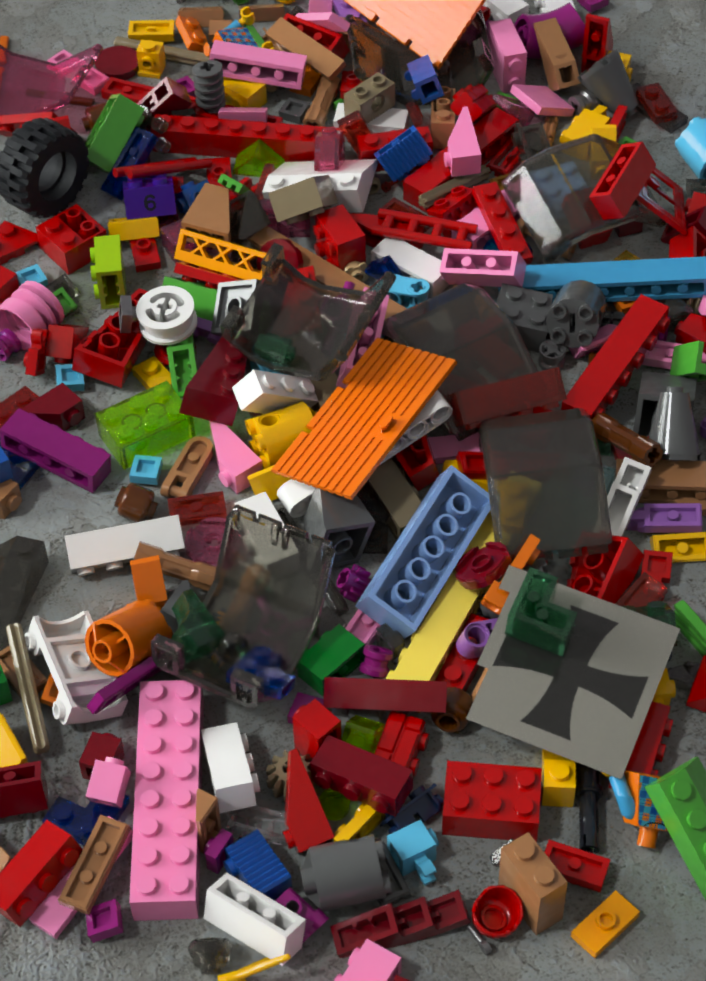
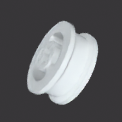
M177 286L154 288L145 293L139 299L136 306V315L141 334L151 343L157 345L180 343L190 337L197 327L198 320L194 300L191 294L183 288Z

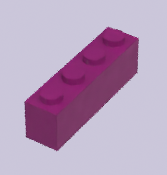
M18 408L0 428L1 447L28 461H32V463L91 493H94L111 473V454L106 450L85 442L79 436H73L63 431L55 424H49L39 419L33 413H28Z

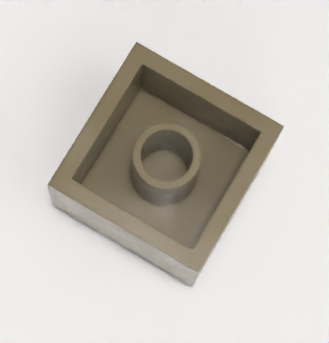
M329 175L314 176L268 193L277 222L286 221L287 225L310 219L309 215L312 217L324 213V210L339 204Z

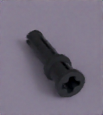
M576 762L578 784L576 785L575 795L579 799V849L593 853L594 848V853L597 854L600 852L598 799L603 794V788L599 784V773L601 771Z

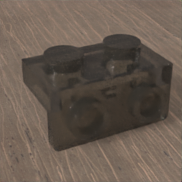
M520 122L516 123L514 132L511 133V139L514 147H518L520 151L518 158L521 168H525L526 172H532L556 166L557 164L542 122L521 127Z

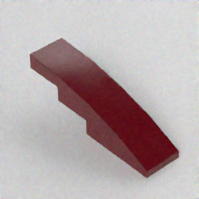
M340 677L324 678L323 706L326 708L446 713L447 682Z
M458 889L430 901L424 896L395 908L389 903L332 925L330 928L339 958L350 956L356 947L361 948L366 939L388 949L468 925L471 921L463 895Z

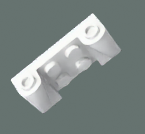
M82 611L76 616L62 621H48L40 616H33L28 633H25L24 636L27 650H30L34 656L43 654L59 691L56 701L53 702L52 711L56 720L59 719L62 725L82 724L122 716L128 702L126 695H124L97 714H92L86 707L99 690L118 678L117 676L106 675L98 670L88 656L85 636L87 629L93 623L89 611Z

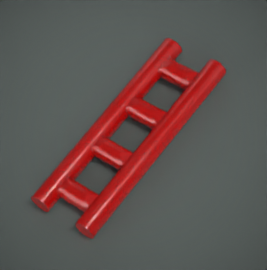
M196 157L117 167L113 169V176L115 178L127 176L129 179H136L165 173L205 169L212 167V160L210 158L197 159Z
M379 208L378 218H382L384 221L382 226H372L371 235L451 249H472L473 242L466 241L468 233L477 234L478 224ZM394 221L409 223L406 230L392 228ZM419 225L433 227L431 234L416 231ZM443 229L458 231L456 239L442 237Z

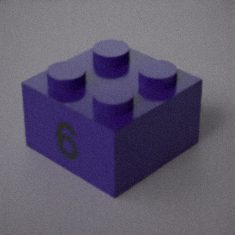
M167 173L147 179H129L127 177V181H123L127 220L177 214L172 176H167Z

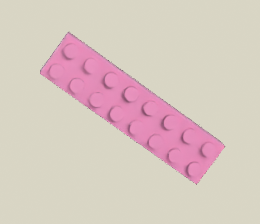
M201 679L140 681L129 901L133 921L199 919L200 844L196 826L197 789L202 790L203 740L201 730L203 729L204 697Z

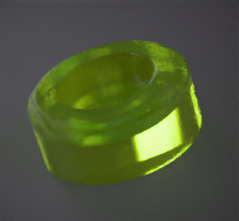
M330 788L321 793L319 801L328 820L337 821L347 816L350 811L349 799Z

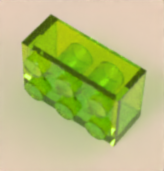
M168 381L95 413L99 436L124 470L132 466L135 454L155 456L196 436L193 416L179 413L182 399Z

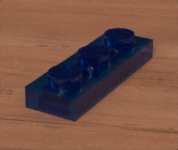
M136 127L100 190L122 201L124 198L123 181H127V176L115 178L113 176V169L144 164L159 138L153 133Z

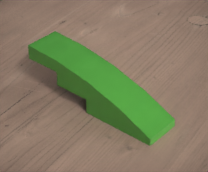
M193 333L186 340L177 344L167 345L166 347L174 399L183 398L186 386L198 371Z

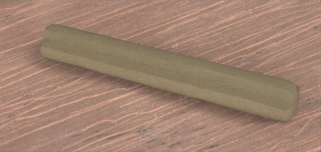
M481 165L480 174L458 176L419 195V206L422 205L426 209L433 206L436 200L448 195L454 187L465 186L469 188L489 178L490 168Z

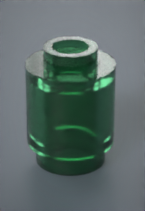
M269 332L267 334L260 333L255 344L254 353L260 355L261 359L285 366L288 361H293L296 347L293 346V340Z

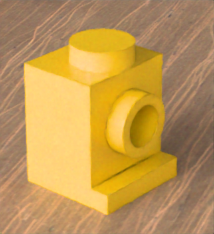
M141 40L136 51L139 69L137 74L141 77L160 79L166 66L164 42Z

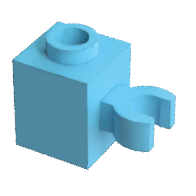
M420 819L387 835V848L402 876L416 870L425 886L436 881L434 873L437 870L432 862L436 860V846L439 845V842L431 828L427 829Z

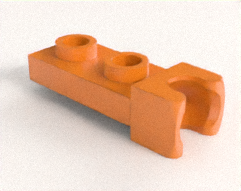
M530 534L510 566L521 570L526 563L532 566L541 552L536 548L541 539ZM494 580L480 603L490 611L500 615L510 592L499 589L501 581L499 583Z

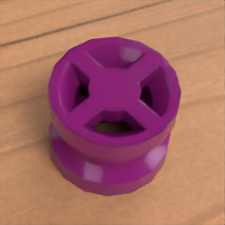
M7 328L0 332V360L4 362L10 358L12 352L16 353L22 348L19 338L13 331Z
M364 646L363 653L365 659L360 664L359 670L373 677H387L390 671L387 666L393 657V651L381 646Z

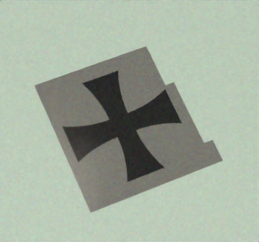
M509 565L499 589L510 593L477 665L488 668V671L466 719L622 779L680 628Z

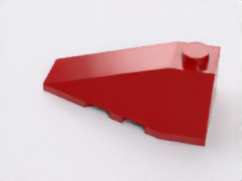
M581 531L570 556L569 564L572 566L571 578L567 579L566 586L616 604L634 580L644 554L628 537Z

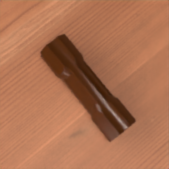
M597 413L590 420L588 429H590L592 436L605 443L614 445L631 455L634 460L650 467H654L661 460L663 450L660 444L654 440L635 433L605 413Z

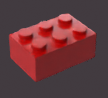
M447 760L442 835L514 841L529 832L537 843L542 768Z

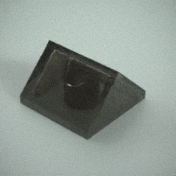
M248 190L230 201L231 243L236 244L271 224L253 191Z

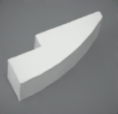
M627 457L624 458L594 526L593 533L623 537L649 479L652 467Z

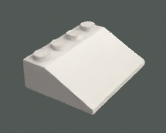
M377 159L284 162L267 176L262 191L269 215H275L268 193L305 179L322 175L330 176L339 203L331 206V208L343 204L349 213L364 212L378 165Z

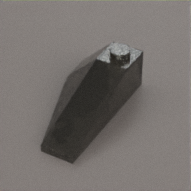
M15 536L0 544V651L9 646L6 631L7 625L21 622L49 563L44 541Z

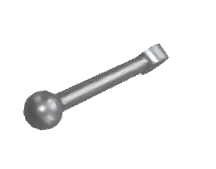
M472 923L465 925L478 942L482 952L485 955L492 952L490 944L481 937Z

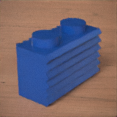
M414 125L374 153L393 182L397 179L400 181L410 174L409 170L416 165H424L429 161V156L433 154Z
M258 829L224 848L226 860L223 861L226 871L234 877L237 876L240 881L275 901L289 887L292 888L290 873Z

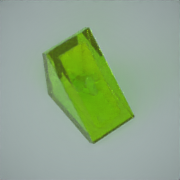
M258 139L237 155L233 174L267 178L269 174L285 162V159L261 139Z

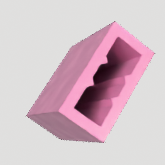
M511 18L488 22L487 61L503 93H510L513 84L525 85L527 51Z

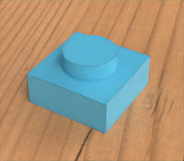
M38 264L15 272L18 277L19 286L26 281H35L45 287H49L48 279Z
M73 364L55 365L57 386L64 383L72 391H84V376L82 373L72 370Z
M135 454L129 474L130 483L158 485L163 466L162 457Z

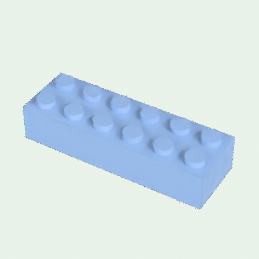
M454 466L448 467L434 481L355 607L401 641L413 634L497 499Z

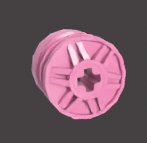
M26 281L12 293L10 298L0 305V332L5 328L13 331L21 342V349L28 351L32 344V329L37 330V328L48 330L49 324H61L65 317L63 307L56 296L44 285L35 281Z

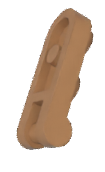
M197 436L191 438L186 443L161 486L160 494L168 498L174 496L178 498V501L184 503L190 501L195 486L214 454L210 439ZM180 482L183 483L182 487L176 486V483Z

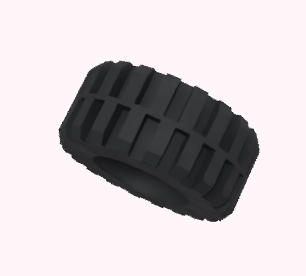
M36 118L23 123L22 128H17L12 133L13 136L4 143L6 145L4 150L0 151V194L6 202L33 217L48 218L58 215L59 211L67 209L70 202L73 203L77 198L78 191L81 192L84 186L82 185L83 181L88 175L86 170L89 167V158L87 157L89 153L83 138L75 131L52 119Z

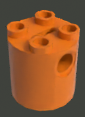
M136 600L94 621L90 625L85 636L86 651L91 662L98 670L106 675L118 677L165 648L168 641L172 639L173 633L164 615L158 610L152 600Z

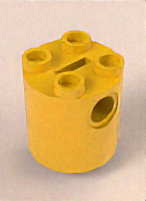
M301 401L245 420L246 429L249 435L252 436V440L248 441L249 448L262 460L263 469L275 465L302 431L308 434L312 431L306 425L316 412L305 402Z

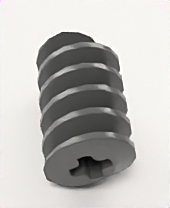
M217 60L199 62L192 68L196 104L208 113H217L221 107L226 105L222 63Z

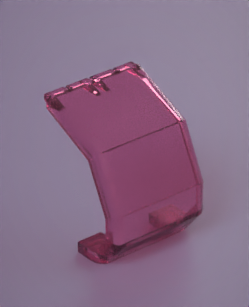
M95 44L58 63H52L12 53L0 45V115L55 112L67 106L102 53L103 47L100 44Z

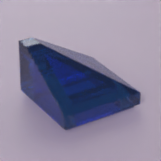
M390 255L372 261L364 270L367 275L382 283H386L390 275L398 274L403 276Z

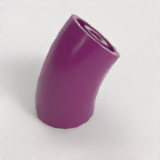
M570 2L550 12L522 14L517 18L514 26L527 51V59H541L533 25L536 22L556 18L570 50L583 45L585 24Z

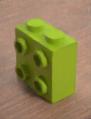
M120 234L94 237V247L90 248L91 263H95V265L90 266L92 281H97V284H94L95 299H100L101 309L119 308L120 295H127Z

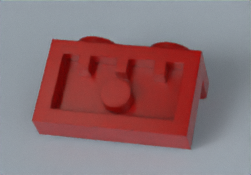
M465 186L454 187L448 195L436 200L434 205L426 210L427 214L454 221L462 219L471 213L474 208L478 207L472 195L473 188ZM443 229V237L451 238L452 230Z

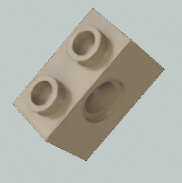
M379 72L344 94V117L360 128L395 106V83Z

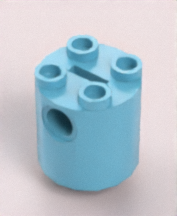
M695 117L675 141V147L700 182L706 186V118Z

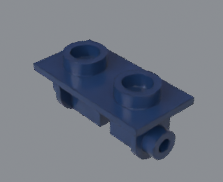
M434 783L426 789L422 784L409 794L408 797L411 801L401 807L396 817L383 813L387 819L380 823L379 826L382 827L388 823L390 826L388 833L392 834L416 822V819L413 817L415 813L422 822H425L435 813L441 811V806L444 804L442 797L439 794L433 795L430 791L437 785Z

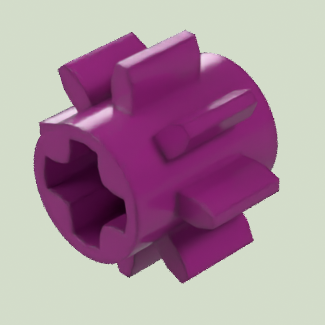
M356 564L353 565L352 570L344 568L337 578V587L340 588L339 594L343 598L356 603L357 598L362 596L372 580L369 578L371 573Z

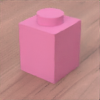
M106 757L105 761L95 760L85 797L94 803L122 808L131 771L126 766H123L124 761L112 757Z

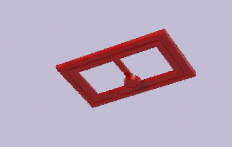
M655 167L652 174L673 189V199L659 189L661 186L660 182L650 175L636 200L682 235H686L687 227L683 188ZM647 185L674 205L675 217L648 197Z

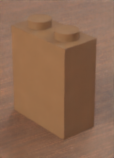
M528 832L501 848L498 885H504L515 890L523 903L524 921L534 934L538 935L563 919L568 882Z

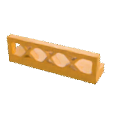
M180 229L174 259L244 280L259 279L264 282V285H274L276 275L269 273L272 254L187 229ZM187 236L194 238L198 246L196 249H184ZM212 243L216 245L220 252L216 257L208 255L205 249ZM237 250L242 261L239 263L231 262L227 254ZM257 256L264 258L261 270L254 269L249 261Z

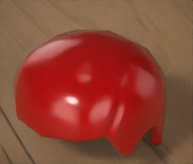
M504 885L485 888L477 897L471 909L473 925L480 934L491 939L508 937L518 928L524 915L521 898L515 890Z

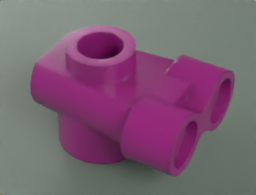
M291 887L275 900L284 907H286L289 901H296L298 903L299 910L296 914L306 919L303 943L329 919L320 908L315 910Z

